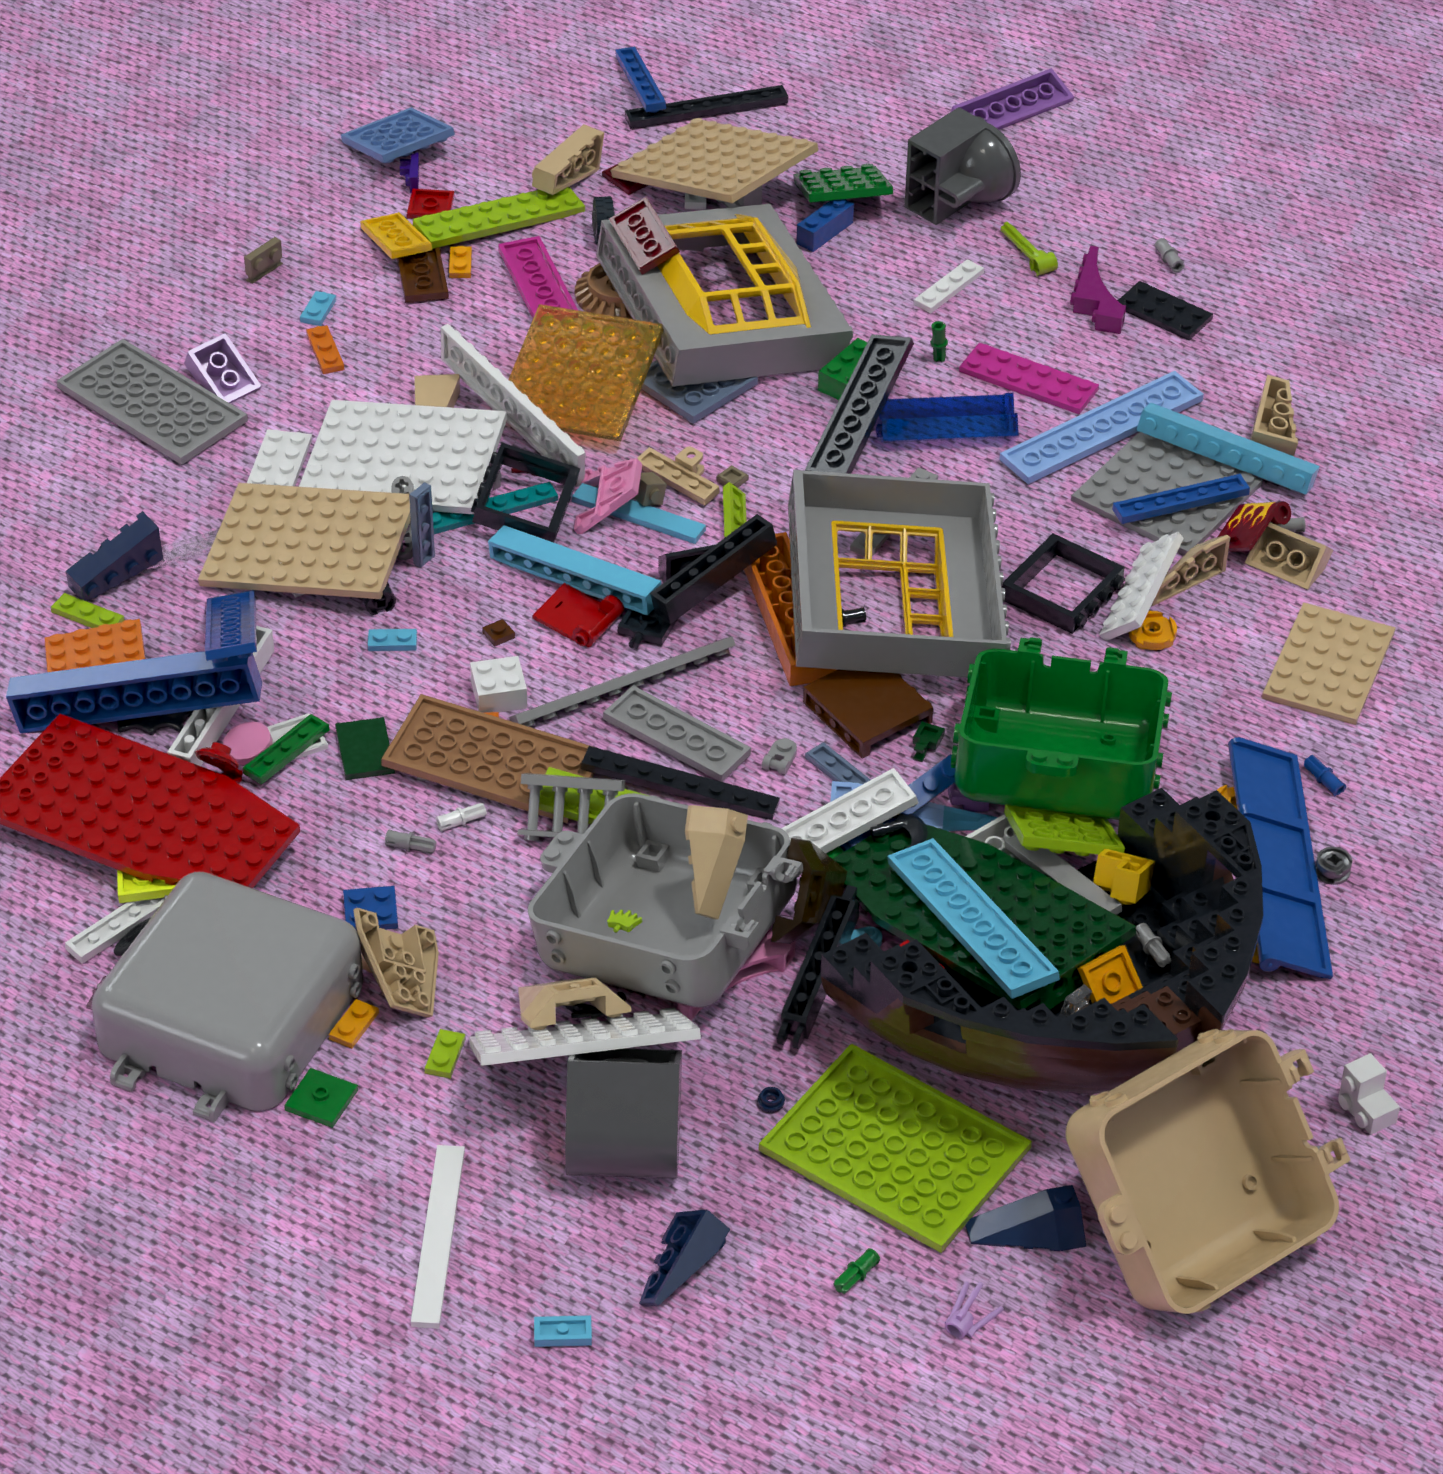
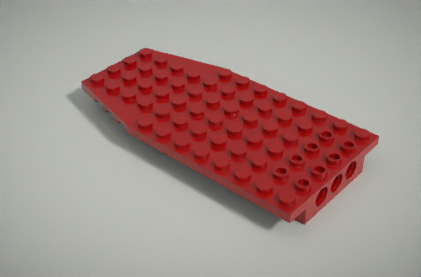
M59 714L0 777L1 825L151 882L154 879L164 880L165 884L176 885L177 882L190 873L206 872L254 888L300 833V824L228 776L63 714Z

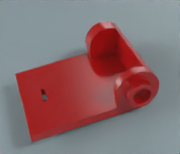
M563 583L532 615V619L575 641L580 646L591 647L622 615L624 605L620 599L613 595H607L599 602L572 586Z

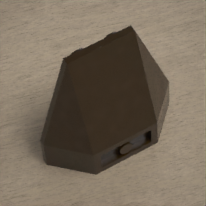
M791 838L787 850V859L802 862L803 872L799 879L800 887L797 901L794 905V917L776 916L772 926L771 941L776 943L790 944L816 932L832 895L842 897L845 887L844 882L847 870L811 841Z

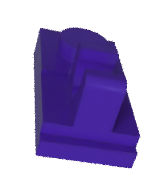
M419 152L411 154V159H400V175L405 176L406 186H410V193H412L413 188L419 189Z

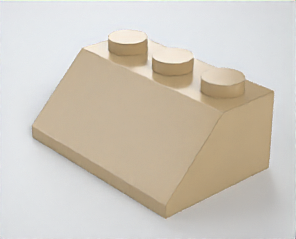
M1269 523L1253 549L1249 552L1245 563L1300 587L1309 589L1325 570L1333 549Z

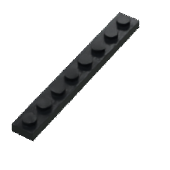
M783 85L666 103V109L655 113L646 112L644 107L625 110V119L630 129L785 104L788 103V94Z
M592 746L588 747L581 763V770L618 780H625V782L769 820H773L780 802V797Z

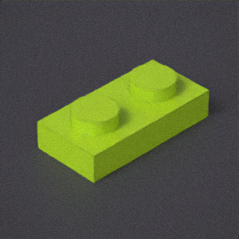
M440 1029L426 1063L425 1074L451 1079L466 1040V1035Z

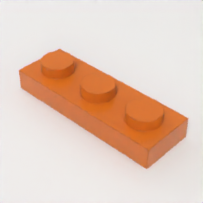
M328 325L306 329V335L322 373L328 374L345 370L344 363Z

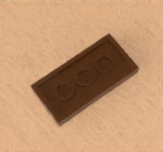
M439 247L433 248L431 251L397 258L405 303L449 299Z

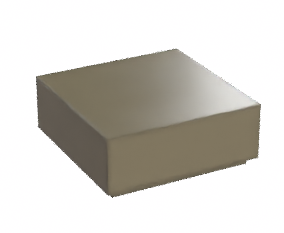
M732 465L716 476L717 482L723 485L730 482L737 488L749 480L748 474Z

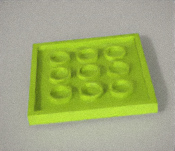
M1005 805L1004 814L1020 844L1027 850L1038 851L1039 848H1043L1058 854H1062L1064 851H1071L1079 856L1099 854L1104 849L1124 853L1125 847L1108 819Z

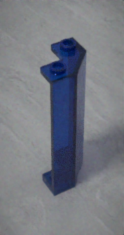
M1014 392L1002 395L887 399L877 419L878 424H876V436L880 438L881 443L1013 438L1019 436L1018 413H1014Z

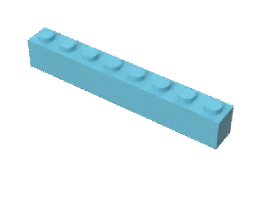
M1154 403L1148 404L1142 410L1136 430L1305 495L1312 489L1320 466Z
M505 525L488 540L490 558L508 566L561 585L566 583L583 593L600 599H604L607 595H613L620 599L625 608L648 615L654 609L650 593L662 585L661 580Z

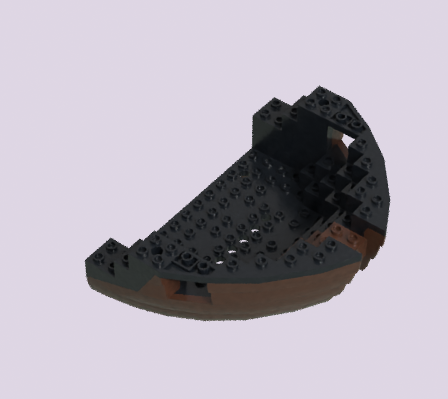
M1160 788L1121 807L1117 836L1125 847L1124 853L1153 860L1155 865L1150 891L1135 904H1122V912L1117 914V916L1135 926L1146 923L1153 934L1161 938L1163 947L1170 954L1171 962L1166 964L1165 967H1160L1150 954H1146L1143 951L1141 942L1135 936L1121 944L1125 945L1143 988L1112 1004L1105 998L1092 1004L1086 988L1083 987L1050 1010L1044 1003L1034 1008L1027 1006L1026 1008L1018 1009L1011 1005L1005 997L999 998L936 960L917 939L903 946L898 944L883 952L867 933L822 954L821 981L823 989L844 1011L879 1037L914 1057L958 1075L1016 1089L1079 1094H1097L1111 1091L1198 1040L1199 1033L1212 1029L1223 1030L1241 996L1248 978L1264 916L1262 865L1251 822L1217 790L1202 798L1195 797L1179 805L1163 788ZM1097 860L1078 869L1081 874L1092 882L1094 881Z

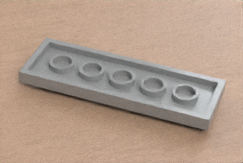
M634 685L603 712V719L721 782L751 755V747Z

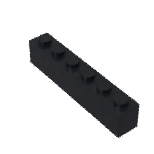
M756 514L652 591L650 595L655 613L669 624H672L775 547L777 541L773 524Z

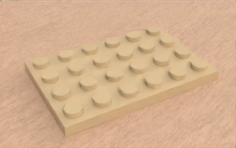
M1303 602L1263 691L1262 699L1356 725L1395 634L1396 627Z

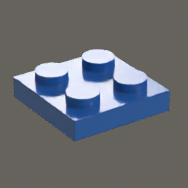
M395 886L343 890L345 921L350 923L355 929L353 911L355 908L377 913L379 928L385 930L398 929Z

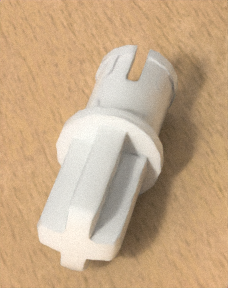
M483 803L464 809L458 807L456 811L436 816V823L440 831L443 832L460 825L464 827L466 822L485 817L487 811Z

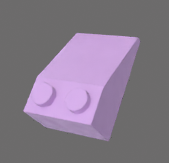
M226 333L187 352L184 364L193 378L205 389L228 403L261 388L260 383Z

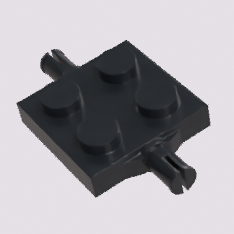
M628 609L618 625V633L633 637L629 642V647L632 649L633 647L638 649L643 640L663 645L677 620L669 624L658 616L654 609L648 615Z

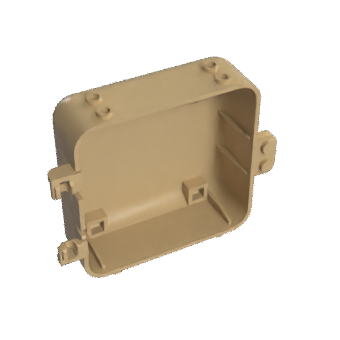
M1212 1029L1199 1033L1197 1041L1111 1091L1090 1096V1103L1075 1111L1067 1122V1144L1094 1205L1099 1222L1113 1250L1132 1297L1145 1308L1183 1314L1204 1311L1211 1307V1302L1295 1250L1315 1243L1318 1240L1317 1237L1328 1231L1337 1219L1339 1200L1329 1174L1351 1161L1342 1138L1331 1140L1319 1149L1307 1142V1140H1311L1314 1137L1298 1098L1289 1097L1287 1091L1292 1089L1293 1084L1300 1081V1077L1312 1074L1314 1072L1305 1049H1296L1280 1057L1273 1040L1262 1031ZM1297 1061V1064L1299 1066L1297 1068L1293 1065V1062ZM1332 1151H1334V1154H1335V1156H1336V1157H1334V1158H1333V1156H1332L1331 1153H1330V1152H1332Z

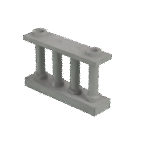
M533 773L521 774V784H528L527 789H530L527 829H518L517 835H524V840L539 841V836L555 837L562 832L565 792H568V788H578L577 793H580L577 833L584 834L588 829L590 794H593V789L603 790L605 807L615 796H618V791L625 790V780ZM543 786H553L552 791H555L552 831L537 829L540 790H543Z

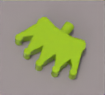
M622 909L616 914L614 910H611L610 916L607 919L608 927L614 928L613 931L615 933L619 930L630 932L642 923V917H638L637 913L632 915L631 910H628L625 914Z

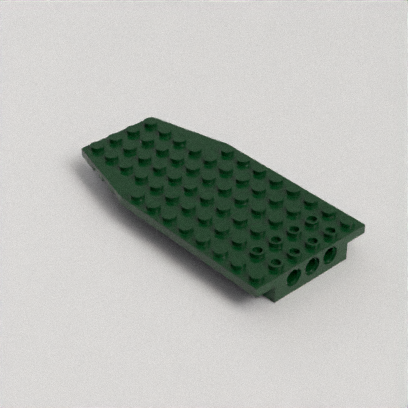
M925 824L928 831L927 840L933 838L1059 971L1060 980L1012 999L888 864V855L909 848L911 845V836L905 829L889 832L881 837H872L871 835L833 858L834 861L847 870L844 886L857 887L856 898L860 902L861 908L866 913L869 912L872 915V920L877 925L904 941L909 940L911 942L917 939L936 960L999 998L1005 997L1011 1005L1018 1009L1026 1008L1027 1006L1034 1008L1044 1003L1050 1010L1085 987L1077 968L1120 946L1136 935L1135 925L996 847Z

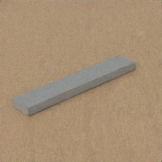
M1016 834L1004 840L1005 848L1029 867L1115 915L1122 912V904L1111 898L1104 890L1057 854L1049 851V849L1027 850L1020 844Z

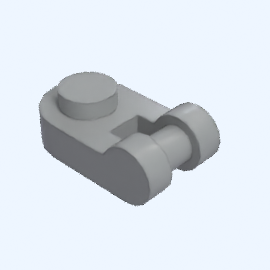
M787 738L776 740L768 754L763 758L762 769L768 771L773 769L777 770L779 774L786 775L797 754L796 743Z

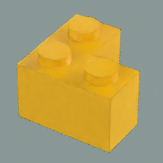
M1104 849L1098 854L1093 883L1101 886L1102 890L1111 892L1110 897L1118 899L1119 903L1125 905L1135 904L1150 891L1155 861Z

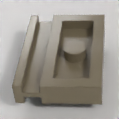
M274 237L244 256L245 273L248 275L246 281L253 284L283 264L280 260L282 258L280 239Z

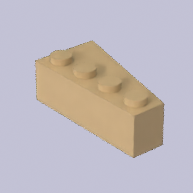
M583 124L534 167L532 187L553 195L596 173L600 169L604 132Z
M1267 374L1250 440L1294 456L1298 439L1295 436L1296 424L1293 421L1294 410L1291 407L1292 396L1289 380Z

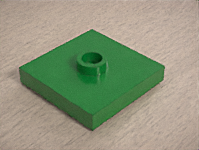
M310 1068L285 1103L284 1108L287 1112L333 1128L358 1092V1085Z

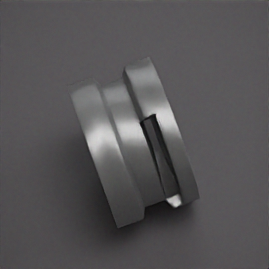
M1338 847L1322 849L1318 853L1316 860L1317 877L1320 881L1331 885L1346 882L1351 872L1353 861L1351 855L1346 850Z

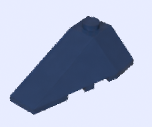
M1073 1185L1045 1189L972 1217L965 1225L970 1242L975 1245L999 1247L1009 1245L1021 1246L1024 1249L1045 1248L1058 1252L1086 1247L1081 1206Z
M707 1209L676 1212L661 1241L662 1244H667L666 1249L662 1254L656 1255L654 1263L658 1264L659 1269L648 1277L639 1304L645 1307L659 1306L725 1245L726 1236L730 1228Z

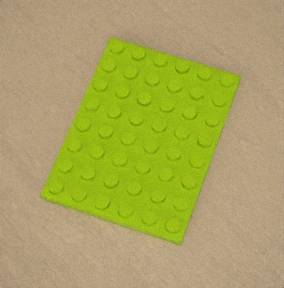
M851 1043L761 1140L758 1151L942 1253L967 1224L969 1219L975 1215L1032 1147V1141Z

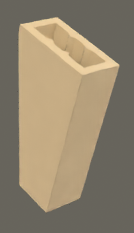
M459 374L414 376L415 405L454 408L460 394Z

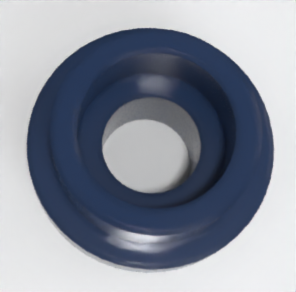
M766 1087L758 1096V1105L766 1112L779 1111L785 1104L784 1095L776 1087Z

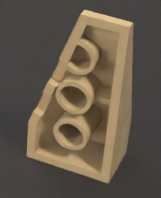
M688 806L685 836L686 840H690L691 855L688 856L689 864H693L694 879L691 884L695 914L714 920L719 919L745 842L748 815L725 808Z

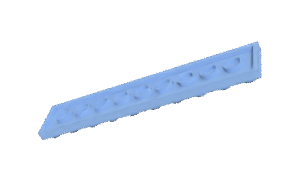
M1173 371L1001 452L1000 461L1023 481L1030 484L1139 432L1136 430L1141 413L1148 404L1154 403L1179 413L1202 402L1204 394L1176 371Z

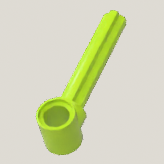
M1004 222L1000 228L1001 232L1030 259V269L1037 273L1036 276L1057 270L1058 262L1053 252L1038 251L1012 224Z

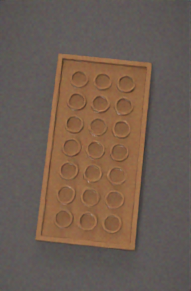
M420 694L382 757V766L526 811L529 810L530 789H527L528 784H521V774H546L548 767L588 778H593L595 774L581 770L582 760L590 745ZM539 810L538 815L553 819L552 813ZM563 817V822L568 823L570 819Z

